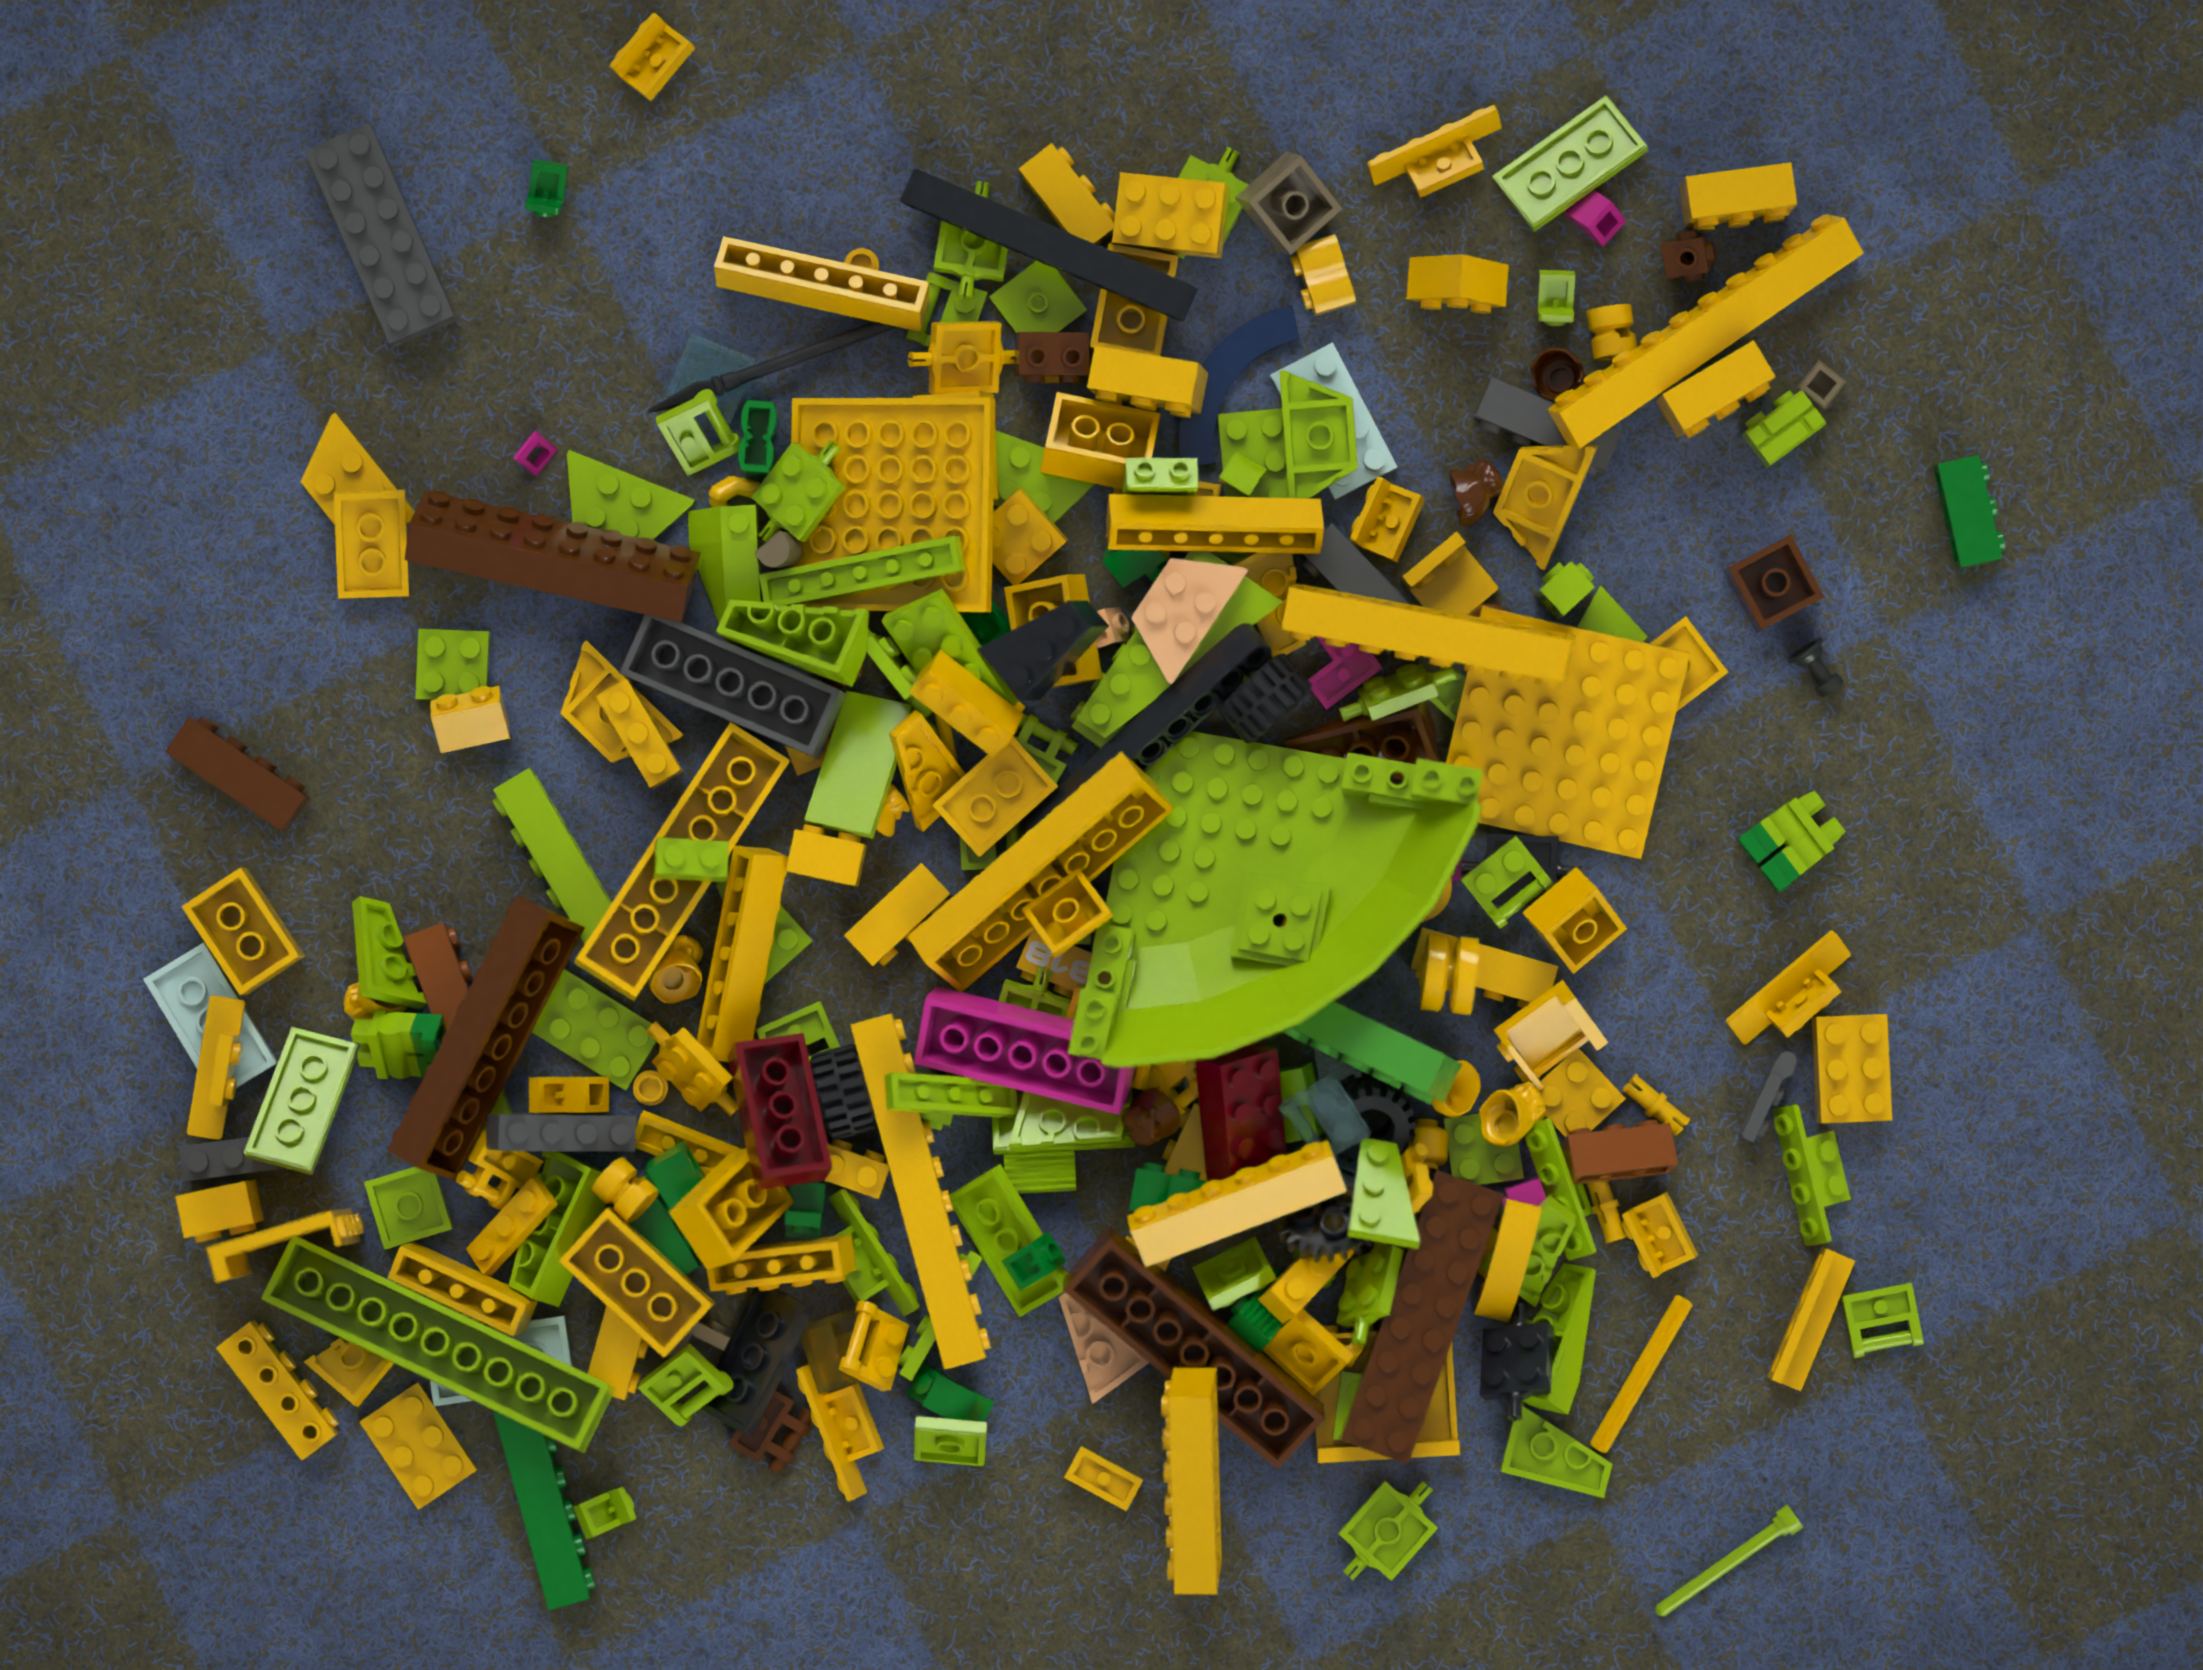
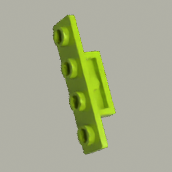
M1798 1104L1774 1108L1772 1110L1774 1127L1778 1133L1783 1153V1163L1787 1170L1791 1186V1196L1795 1202L1800 1222V1232L1806 1246L1829 1243L1832 1241L1824 1207L1851 1200L1834 1131H1828L1806 1137Z
M1547 1118L1535 1122L1524 1137L1546 1198L1551 1196L1577 1215L1576 1224L1564 1247L1568 1260H1573L1596 1253V1247L1585 1216L1593 1212L1583 1184H1573L1551 1119Z
M845 1188L828 1198L847 1227L835 1236L852 1235L857 1269L845 1275L846 1280L842 1281L856 1305L858 1301H865L885 1288L904 1317L920 1308L914 1288L909 1283H905L901 1277L896 1260L891 1254L886 1253L880 1244L879 1234L875 1227L864 1219L857 1199L851 1193H848Z

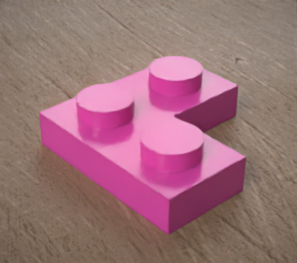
M1315 636L1332 659V662L1308 680L1312 684L1311 692L1323 708L1327 710L1383 669V667L1372 653L1360 651V644L1349 642V645H1345V647H1337L1324 644V637Z

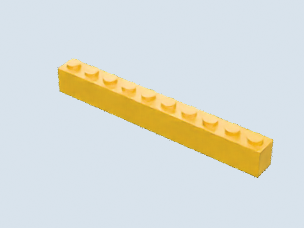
M1829 214L1818 217L1810 224L1812 228L1803 234L1799 233L1787 238L1782 243L1783 248L1774 254L1768 253L1758 258L1754 262L1755 267L1748 272H1741L1732 276L1726 281V287L1717 293L1711 292L1701 297L1697 302V307L1689 312L1684 311L1669 320L1670 325L1662 331L1649 333L1641 339L1640 346L1632 351L1627 350L1615 356L1611 366L1603 371L1597 370L1586 376L1583 380L1584 384L1579 388L1567 390L1557 396L1555 399L1556 403L1547 410L1566 443L1582 448L1864 254L1845 218Z
M893 1013L851 1024L944 1370L985 1359L987 1357L985 1350L991 1349V1344L986 1328L979 1329L976 1315L982 1314L977 1294L970 1295L966 1281L972 1280V1274L968 1260H960L957 1247L963 1245L958 1224L951 1226L948 1212L954 1211L949 1191H942L938 1178L943 1177L944 1172L939 1156L932 1157L929 1143L935 1142L930 1122L923 1123L919 1112L887 1111L885 1075L891 1072L916 1073L911 1053L904 1054L901 1040L907 1039L902 1019L895 1020Z

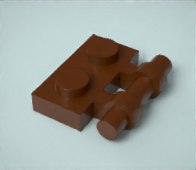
M776 1389L754 1437L736 1430L728 1445L756 1462H759L765 1451L774 1455V1458L768 1468L777 1474H781L787 1463L791 1464L795 1454L793 1452L802 1437H807L812 1429L810 1426L812 1422L811 1409L804 1406L798 1418L794 1417L788 1412L795 1400ZM783 1423L791 1429L783 1443L779 1445L772 1441Z

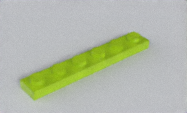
M954 535L759 574L763 602L791 606V604H802L964 572L965 565L960 536Z

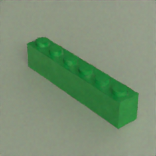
M493 1411L548 1610L590 1599L593 1596L591 1589L596 1588V1581L592 1569H585L582 1555L587 1554L582 1534L576 1535L572 1521L577 1520L573 1508V1500H566L563 1487L568 1485L563 1465L556 1466L553 1455L554 1452L558 1451L557 1441Z

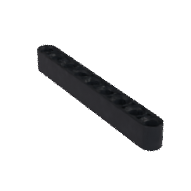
M913 169L900 199L901 203L1181 322H1184L1198 290L1182 280L918 169Z
M1243 623L1232 629L1034 808L1018 826V832L1021 837L1042 821L1055 807L1065 801L1121 751L1145 773L1220 706L1243 683L1263 667L1272 655L1271 648L1254 626L1249 623Z

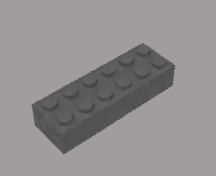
M370 122L305 150L388 343L393 348H397L458 321L378 135Z
M644 615L619 673L632 681L818 760L846 698V694L837 688L686 624Z

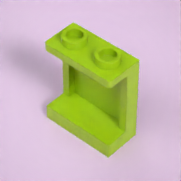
M1126 458L1121 494L1194 496V491H1197L1199 486L1197 458Z

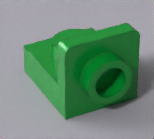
M1048 1232L1002 1260L1003 1265L1020 1291L1049 1275L1066 1262L1059 1245Z

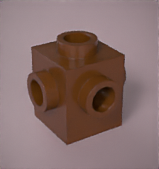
M1697 229L1677 232L1676 239L1665 240L1661 244L1667 279L1682 276L1684 282L1704 279V273L1709 272L1713 268V262H1717L1714 242H1708L1707 233L1697 235ZM1686 251L1694 255V260H1690L1687 257Z

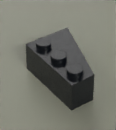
M1087 600L1067 601L977 650L1021 701L1040 700L1103 634L1109 625Z

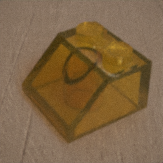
M856 1306L812 1320L807 1323L800 1339L818 1394L846 1387L860 1381L839 1370L841 1358L846 1356L856 1322ZM870 1321V1324H869V1327H868V1331H867V1334H866V1338H865V1341H864V1345H863V1348H862V1351H861V1355H860L859 1361H861V1357H862V1354H863V1350H864L865 1343H866V1340H867V1336H868V1333H869V1329H870V1326H871V1321Z

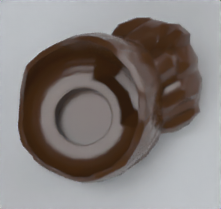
M1485 460L1476 461V464L1469 465L1466 470H1450L1449 472L1451 486L1456 489L1455 498L1461 509L1456 511L1457 516L1460 518V526H1473L1479 522L1488 510L1490 500L1499 496L1504 486L1502 477L1499 476L1496 467Z
M1155 1087L1147 1088L1133 1099L1130 1107L1123 1110L1124 1114L1121 1116L1125 1131L1128 1132L1131 1140L1137 1142L1140 1146H1150L1158 1142L1159 1139H1164L1176 1133L1180 1127L1181 1116L1176 1104L1164 1092Z

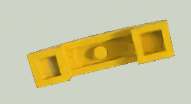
M1511 1199L1506 1200L1498 1228V1236L1484 1283L1481 1285L1474 1315L1509 1322L1524 1279L1542 1207Z

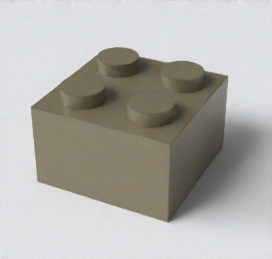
M1287 151L1235 197L1275 250L1288 255H1292L1342 210V207L1303 157Z

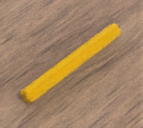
M1676 1295L1590 1441V1445L1596 1450L1607 1453L1691 1310L1692 1303L1686 1298Z

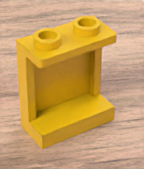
M1563 980L1494 1029L1501 1040L1496 1045L1508 1063L1514 1059L1518 1065L1513 1067L1523 1083L1531 1081L1539 1091L1544 1088L1539 1077L1586 1042L1590 1041L1597 1051L1608 1044L1604 1035Z

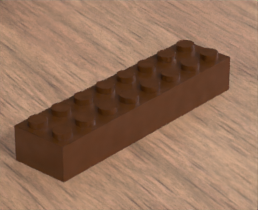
M425 490L409 523L404 560L681 623L695 588L701 552L692 551L688 547L681 545L670 546L657 543L650 538H634L622 535L615 530L603 531L590 528L579 522L568 523L559 521L544 514L533 515L519 512L513 507L488 505L477 499L466 500L449 496L442 491L431 492Z
M516 896L513 904L510 905L506 912V918L498 934L490 943L489 951L481 967L475 972L473 983L465 998L460 1002L457 1014L449 1030L443 1035L441 1045L432 1063L427 1067L420 1087L411 1098L408 1110L400 1126L394 1131L387 1151L418 1169L456 1181L457 1175L462 1170L487 1121V1114L491 1113L585 927L549 908L521 896Z
M1438 1170L1433 1172L1431 1178L1433 1183L1432 1196L1421 1207L1416 1220L1420 1239L1419 1248H1406L1399 1270L1390 1314L1381 1318L1339 1439L1405 1464H1408L1504 1196L1502 1193Z
M1111 1226L1063 1277V1291L1168 1379L1171 1380L1173 1368H1216L1218 1420L1275 1468L1279 1469L1324 1421V1404L1312 1396L1263 1353H1257L1226 1322L1159 1266L1153 1264L1145 1267L1139 1250Z

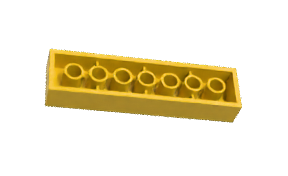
M1299 583L1289 587L1282 623V630L1290 631L1289 637L1310 641L1311 638L1319 636L1325 638L1324 644L1337 647H1345V645H1349V642L1360 644V651L1380 654V651L1388 649L1395 651L1394 657L1406 660H1415L1420 655L1430 657L1429 663L1433 665L1450 667L1451 664L1453 665L1454 662L1465 664L1464 670L1485 674L1489 669L1500 671V677L1512 680H1521L1526 675L1536 677V684L1556 687V684L1564 682L1568 678L1576 635Z
M730 722L585 943L574 963L632 1001H635L712 882L653 878L656 839L675 838L728 841L729 856L788 766L790 760Z
M1121 751L907 937L927 966L959 992H963L1035 930L1021 910L1024 906L1078 867L1088 881L1091 882L1170 814L1174 807L1157 784Z

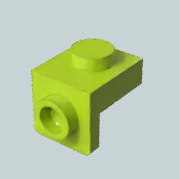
M1539 270L1537 298L1539 321L1549 326H1563L1566 322H1574L1575 271Z
M623 1486L573 1506L586 1540L636 1519L633 1500L626 1493Z

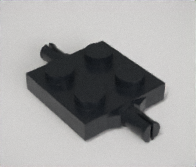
M1487 834L1486 854L1483 861L1515 835ZM1516 835L1554 884L1559 882L1560 879L1565 877L1575 867L1582 872V865H1561L1558 856L1559 837ZM1462 860L1461 867L1475 868L1481 862ZM1461 869V876L1466 875L1472 869ZM1529 871L1491 902L1494 905L1505 904L1536 879L1535 876ZM1544 890L1542 893H1540L1538 896H1536L1533 900H1531V901H1530L1528 904H1526L1525 906H1530V905H1532L1537 899H1539V898H1540L1544 893H1546L1547 891Z
M1523 1303L1515 1304L1511 1325L1483 1329L1480 1396L1484 1400H1507V1419L1511 1421L1523 1419V1400L1534 1395L1551 1393L1554 1327L1549 1322L1528 1324V1306Z

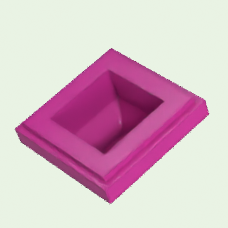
M534 431L513 458L534 476H537L558 449L538 432ZM535 447L545 448L535 462L531 464L529 458L531 451Z

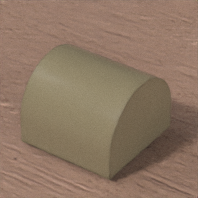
M1818 360L1797 388L1825 409L1847 381Z
M778 531L756 551L755 555L761 563L768 567L787 569L795 566L800 561L802 546L800 541L790 532Z

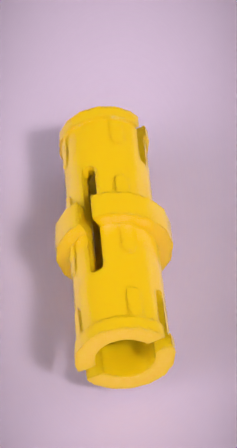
M1637 1073L1629 1080L1632 1084L1628 1083L1623 1087L1622 1091L1646 1110L1644 1113L1648 1117L1654 1116L1662 1124L1670 1123L1671 1130L1675 1136L1684 1129L1679 1124L1686 1126L1690 1121L1689 1117H1686L1666 1100L1667 1095L1663 1092L1660 1094L1656 1092Z
M1609 1182L1587 1183L1594 1205L1591 1209L1593 1214H1597L1605 1244L1626 1238L1627 1235L1623 1229L1617 1209L1620 1206L1618 1199L1614 1200Z

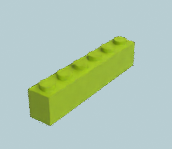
M528 768L494 788L493 791L497 797L492 801L503 818L508 815L515 828L510 831L520 848L527 846L533 856L528 862L537 877L541 878L544 876L551 888L546 892L557 909L562 906L569 917L568 919L585 927L581 935V939L585 944L612 902L534 770Z

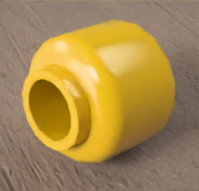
M1418 1119L1416 1129H1414V1141L1408 1142L1409 1147H1414L1417 1143H1423L1427 1147L1428 1153L1424 1156L1423 1164L1428 1166V1172H1434L1448 1160L1449 1134L1447 1130L1438 1127V1121Z

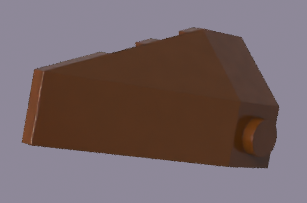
M1426 701L1373 721L1367 715H1360L1346 722L1339 718L1285 738L1284 741L1286 748L1345 759H1347L1348 753L1415 765L1417 758L1439 762L1434 722ZM1400 773L1393 774L1394 779H1404V776Z

